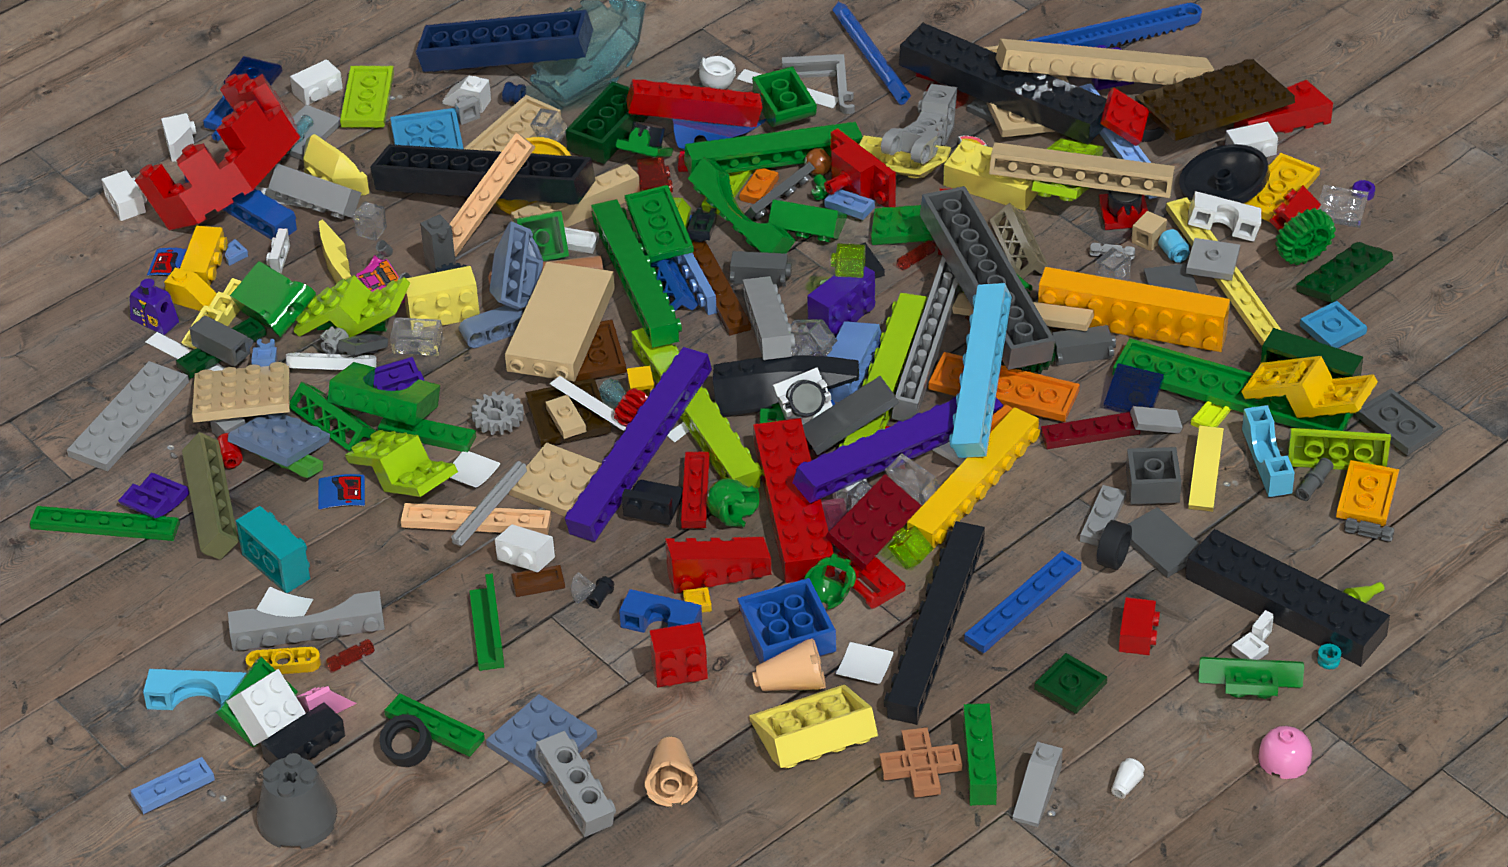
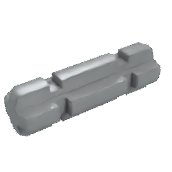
M1093 242L1090 246V255L1096 257L1103 255V257L1115 259L1124 257L1125 260H1133L1135 257V247L1126 246V248H1122V245L1113 244L1101 246V243Z

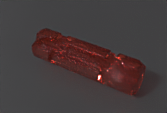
M930 240L925 241L897 259V267L901 270L908 269L911 265L934 253L935 244Z
M366 639L359 642V646L355 644L339 652L337 657L333 655L327 658L326 663L329 670L335 672L342 668L341 665L345 667L363 658L362 655L368 656L375 651L373 643Z

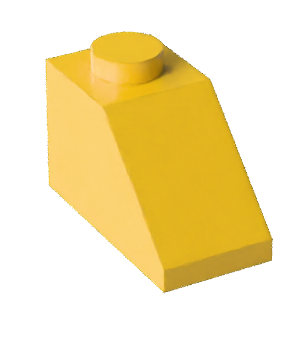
M176 267L164 281L165 289L170 294L173 304L201 311L204 305L209 307L217 294L196 273Z

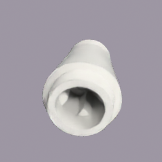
M1127 758L1124 762H1121L1111 789L1112 794L1120 799H1124L1144 777V766L1132 758Z

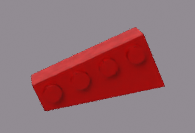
M1304 80L1287 87L1295 95L1294 104L1234 122L1233 129L1268 121L1274 132L1290 133L1293 132V128L1304 126L1305 129L1314 127L1315 123L1330 124L1333 102L1308 80Z
M720 537L710 538V541H697L696 538H686L685 542H675L674 538H665L667 573L674 594L682 593L683 590L713 587L772 575L771 556L764 537H733L730 541H723Z

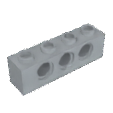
M565 731L536 742L535 758L583 836L587 837L613 826L614 814L616 813L614 803L604 795L601 782L592 776L588 761L585 758L582 759L578 753L576 742L573 739H569Z

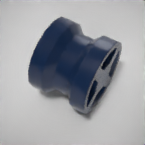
M506 82L502 92V101L508 104L510 102L516 104L526 95V86Z

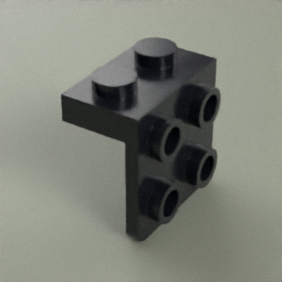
M638 480L633 490L624 489L622 493L623 516L670 525L683 497V488L647 480Z

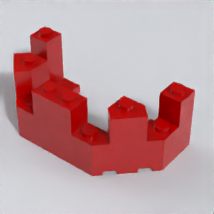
M246 73L241 75L233 74L225 80L226 83L220 89L234 111L221 120L222 124L216 129L229 149L219 165L205 144L202 143L186 146L182 150L181 156L176 160L177 165L188 179V183L181 184L179 182L175 184L162 164L153 166L149 164L140 170L141 174L134 181L168 230L199 224L207 219L205 214L214 209L219 212L234 202L232 198L243 192L246 195L253 191L301 138L297 132L298 129L293 117L263 74L255 79H250Z

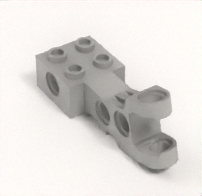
M931 84L928 91H924L923 100L919 101L918 113L920 115L917 120L904 129L892 128L887 131L881 142V152L888 155H894L900 151L911 154V160L920 164H925L936 156L938 152V147L936 146L946 145L954 129L957 87Z

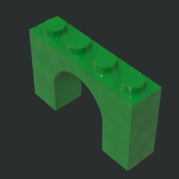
M356 362L350 364L329 381L327 402L416 426L438 407L440 385L418 379L404 390H379L373 388L375 367Z

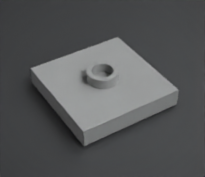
M1194 238L1186 274L1232 281L1240 252V245Z

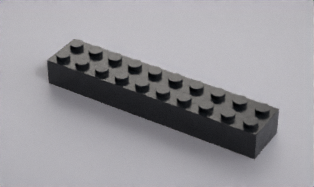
M922 23L900 44V66L947 86L957 87V90L987 103H992L999 108L1089 145L1105 127L1100 123L1107 98L1049 74L1002 70L996 60V52L929 24Z
M389 144L370 166L375 190H384L386 192L399 191L408 194L456 195L469 198L502 151ZM531 153L499 199L567 203L569 205L579 204L596 181L591 157Z

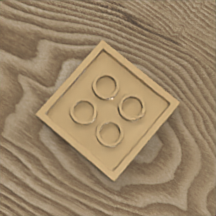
M546 443L526 466L527 472L509 491V495L566 516L568 510L572 509L578 500L579 494L585 490L592 475L596 474L602 463Z

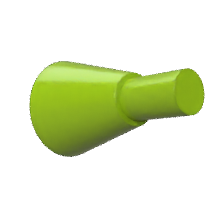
M1377 582L1371 586L1346 588L1343 592L1367 603L1374 595L1384 591V585L1381 582Z

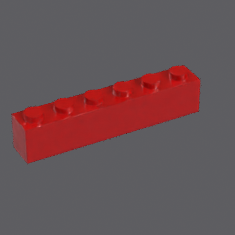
M632 79L626 99L629 114L744 127H757L762 111L761 97L758 93Z

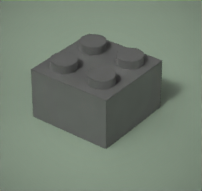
M1176 447L1127 449L1126 475L1130 504L1180 503L1181 475Z

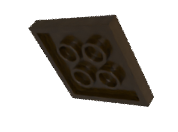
M595 378L572 383L603 403ZM554 386L525 392L528 408L541 447L546 443L553 445L611 433L609 421L570 397L586 425V432L564 439L546 409V401L565 396L566 394Z

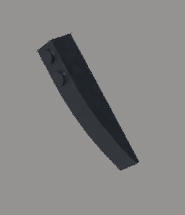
M792 355V357L763 360V357L714 364L713 386L716 404L722 417L758 412L760 409H771L772 404L778 403L772 385L818 367L821 378L826 382L827 388L833 389L859 380V361L827 356Z

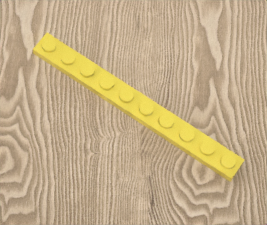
M1187 197L1166 203V211L1191 246H1193L1194 238L1218 241L1211 230L1188 225V211L1191 202ZM1235 267L1232 281L1214 278L1261 346L1273 328L1281 330L1237 267Z

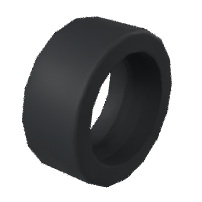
M1110 520L1107 523L1097 549L1096 561L1098 565L1118 570L1122 566L1131 543V525L1116 520Z
M402 714L393 717L384 725L380 733L379 742L381 750L393 764L399 767H411L419 764L427 757L431 750L432 737L431 732L420 718L410 714ZM407 728L417 729L420 733V739L415 748L403 754L396 753L392 749V741L396 734Z

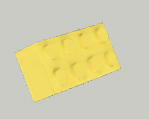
M963 139L944 164V186L950 188L965 186L969 194L1004 205L1011 203L1017 209L1025 211L1038 194V192L1032 191V185L1035 180L989 174L993 148Z

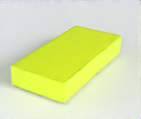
M1208 401L1192 418L1191 425L1197 428L1199 426L1218 427L1232 409L1227 406L1215 405Z

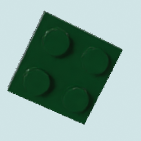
M1065 653L1035 682L1034 690L1077 714L1107 684L1108 677Z

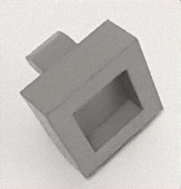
M462 96L456 99L458 102L455 103L456 114L460 125L480 118L479 101L475 96L468 99L466 96Z

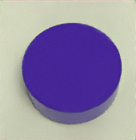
M1366 180L1357 181L1353 184L1352 195L1360 201L1371 200L1375 195V185Z

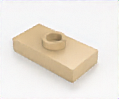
M568 395L546 401V409L564 439L586 432V425Z

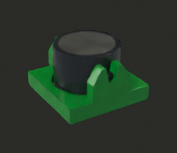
M634 121L629 139H617L616 147L619 149L652 157H670L673 152V148L662 146L665 128Z

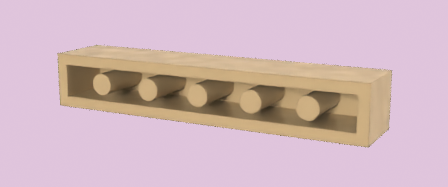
M628 164L620 166L595 177L596 181L579 204L569 205L567 203L538 201L511 212V221L514 222L513 218L562 211L564 227L567 228L592 217V204L617 199L621 205L625 203L624 195L640 192L639 175Z

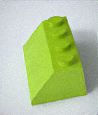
M1290 428L1288 457L1292 467L1315 468L1321 458L1329 459L1334 465L1333 469L1348 470L1350 460L1387 467L1391 434Z

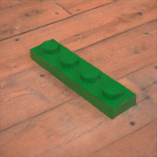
M383 417L378 426V431H395V433L418 435L422 444L460 452H468L476 439V430L425 419L416 426Z
M400 693L384 710L385 717L389 719L402 714H410L420 718L431 732L433 740L468 757L485 741L483 732Z

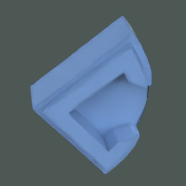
M236 239L228 244L225 252L227 264L230 266L248 257L247 249Z

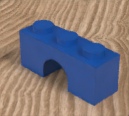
M629 589L619 610L621 628L643 633L655 621L667 622L668 627L698 622L702 624V605Z

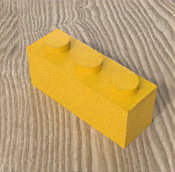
M196 226L180 269L196 273L209 286L216 279L217 266L221 265L222 253L226 251L228 245L227 237H224L223 228Z

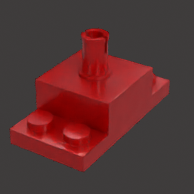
M838 128L832 131L830 143L832 179L824 183L827 193L833 195L842 189L871 200L875 199L878 204L884 207H896V172Z

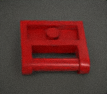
M877 557L863 570L858 565L853 567L856 581L852 588L866 600V604L871 609L877 608L906 591V584ZM842 570L839 574V579L843 583H845L846 572ZM858 578L865 582L874 592L872 593Z

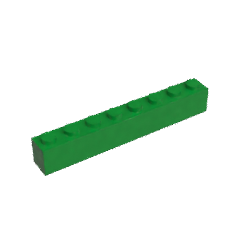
M850 122L685 144L684 162L689 174L693 172L702 157L716 161L727 173L800 164L805 162L806 155L814 148L823 149L831 158V132L837 128L858 144H860L863 136L857 123Z

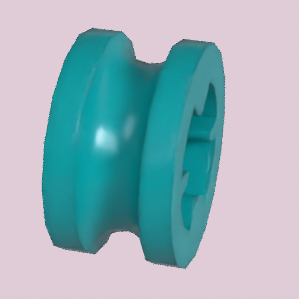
M1334 644L1322 645L1318 650V664L1324 669L1337 668L1341 661V649Z

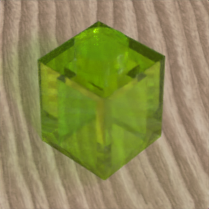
M837 243L836 253L831 255V267H835V276L864 277L865 245Z
M916 526L907 530L904 528L898 530L892 536L894 540L888 546L889 550L906 570L920 564L934 549Z

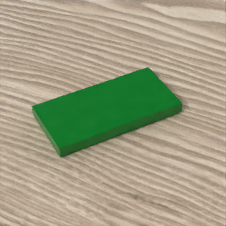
M668 185L624 195L625 203L646 255L649 256L650 263L694 252L693 244Z

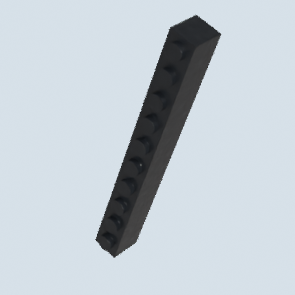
M956 521L953 530H948L946 548L942 547L939 555L940 564L935 565L932 575L933 582H929L926 588V601H921L919 619H914L912 626L913 635L912 637H907L905 644L906 653L899 658L898 674H893L891 681L892 690L885 695L884 707L887 708V719L918 725L984 546V526Z

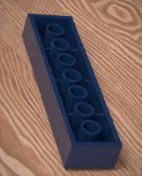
M587 10L431 24L424 27L416 55L423 72L579 59L586 57L594 29Z

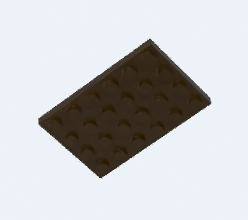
M1246 59L1241 63L1222 67V69L1205 72L1193 78H1185L1183 81L1174 84H1166L1161 88L1145 91L1143 94L1136 95L1135 101L1146 107L1149 111L1148 116L1174 141H1178L1294 104L1295 95L1254 59Z

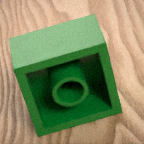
M562 211L513 218L514 223L531 229L532 238L538 246L543 261L569 256Z

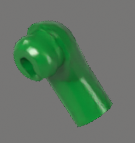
M818 174L813 179L817 189L814 190L812 188L811 194L815 200L820 201L824 200L829 193H827L824 187L826 179L822 174Z

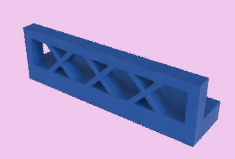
M673 257L651 263V268L659 267L657 280H660L661 283L666 281L663 293L666 292L668 298L670 296L676 298L670 304L673 305L674 310L676 311L681 305H684L693 311L699 304Z

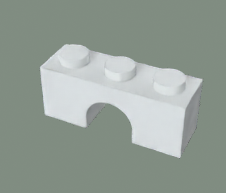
M1195 191L1188 211V225L1210 230L1214 222H1219L1231 228L1232 236L1254 241L1261 225V208Z

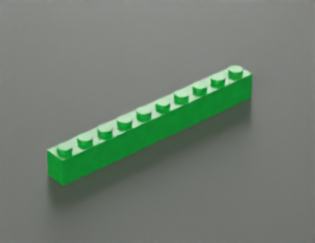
M617 199L592 204L593 225L597 233H599L603 246L652 348L680 342L679 332H682L680 319L676 318L673 305L669 306L668 295L666 292L663 293L662 283L660 280H657L655 268H651L649 256L645 255L643 244L639 243L637 232L633 231L631 220L627 219L625 207H621Z

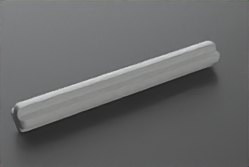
M520 461L514 463L451 536L453 544L462 546L527 472L525 463Z

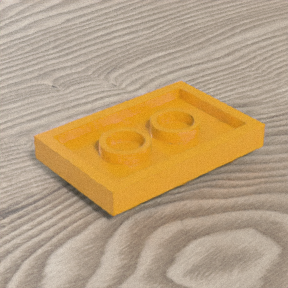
M1350 460L1336 518L1346 520L1347 518L1357 519V522L1362 520L1380 524L1382 527L1386 526L1399 469Z

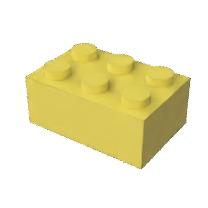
M471 266L406 278L410 285L404 297L412 332L462 322L469 317L480 314L477 285Z

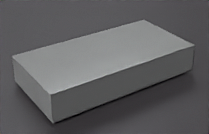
M1133 406L1130 411L1136 430L1180 434L1183 428L1177 410Z

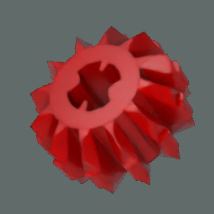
M636 388L627 391L615 408L614 419L622 426L627 427L628 423L632 422L636 416L639 407L645 403L649 396Z

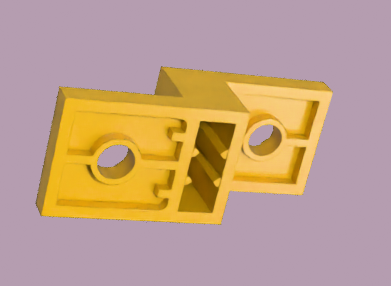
M1322 356L1261 363L1241 392L1245 399H1262L1264 397H1281L1286 395L1297 418H1312L1320 415L1332 416L1339 413L1358 412L1378 381L1374 374L1333 379Z

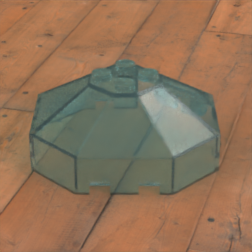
M580 0L582 6L577 10H574L571 6L563 12L587 10L594 30L586 57L533 63V68L537 73L536 75H531L530 82L547 98L563 103H568L608 83L610 84L612 81L617 82L620 73L632 63V56L640 42L646 7L645 2L637 0H609L611 7L607 8L600 0Z

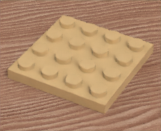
M274 362L270 366L264 367L253 364L246 368L236 369L235 367H227L219 371L202 370L199 373H195L192 409L193 422L290 412V368L286 363Z

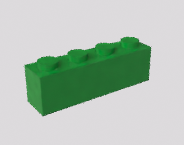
M990 703L964 704L963 730L970 806L996 805L997 778Z

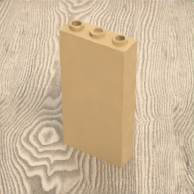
M546 262L506 350L507 371L553 379L561 376L567 381L575 382L615 289L613 271Z

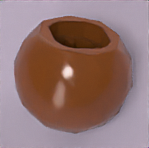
M814 148L805 157L804 164L806 165L810 162L815 167L811 173L814 176L818 174L825 175L832 167L830 156L821 148Z

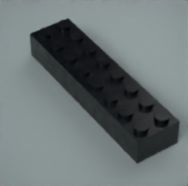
M1216 529L1187 558V580L1259 616L1265 610L1272 613L1274 624L1320 647L1324 644L1338 646L1341 649L1342 658L1360 667L1387 637L1389 614Z

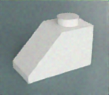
M469 75L453 86L442 102L445 105L455 107V103H458L457 98L466 96L468 99L475 96L479 101L480 113H483L491 101L489 80Z
M187 113L161 118L172 162H175L181 156L182 150L186 146L194 144L193 134H196L194 121H189Z

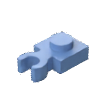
M258 339L257 347H253L252 365L256 364L260 367L270 366L271 363L277 361L275 340L271 339L270 343L263 344L262 340Z

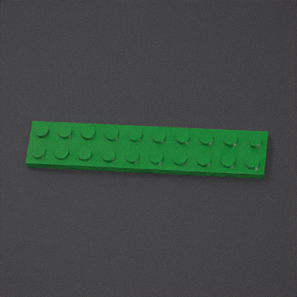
M1129 338L1113 367L1112 375L1118 377L1125 376L1126 379L1128 377L1129 380L1132 379V381L1142 383V381L1144 383L1145 381L1147 385V382H1150L1149 386L1201 401H1209L1222 407L1227 406L1232 410L1243 413L1245 408L1268 405L1274 422L1299 429L1345 431L1354 414L1339 413L1332 416L1320 415L1312 418H1297L1286 395L1281 397L1270 396L1262 399L1244 398L1241 391L1254 373Z

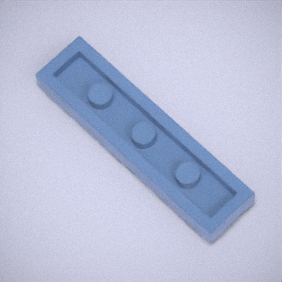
M693 253L674 257L677 265H681L684 278L689 279L692 293L696 292L699 306L704 307L708 315L717 313L716 295Z

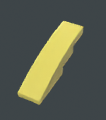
M320 220L319 228L323 255L328 270L337 284L341 279L346 280L351 277L345 243L324 220Z
M232 278L223 293L218 292L209 307L203 306L194 323L206 315L228 326L240 311L230 295L242 281ZM189 330L181 343L184 346L196 349V347L192 346Z
M1199 426L1188 509L1213 512L1224 428Z

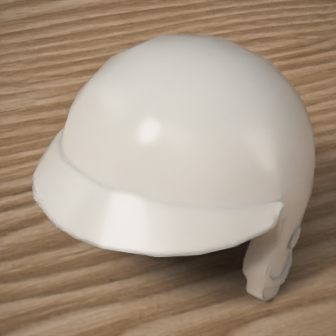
M722 56L703 58L699 67V77L704 87L725 90L731 85L736 75L735 65Z

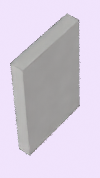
M306 104L293 116L294 123L298 129L297 132L301 138L286 154L303 160L306 139L315 134L321 139L326 140L341 126V118Z

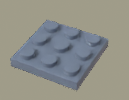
M283 413L260 415L228 434V442L285 467L324 446L330 440V434L322 431L319 427L308 425L298 418H292Z
M538 694L487 738L486 744L488 748L545 784L549 779L535 758L536 742L565 731L569 739H573L576 742L578 753H580L597 738V730Z

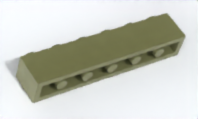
M199 432L183 448L182 454L200 550L207 556L221 560L239 540L219 441Z

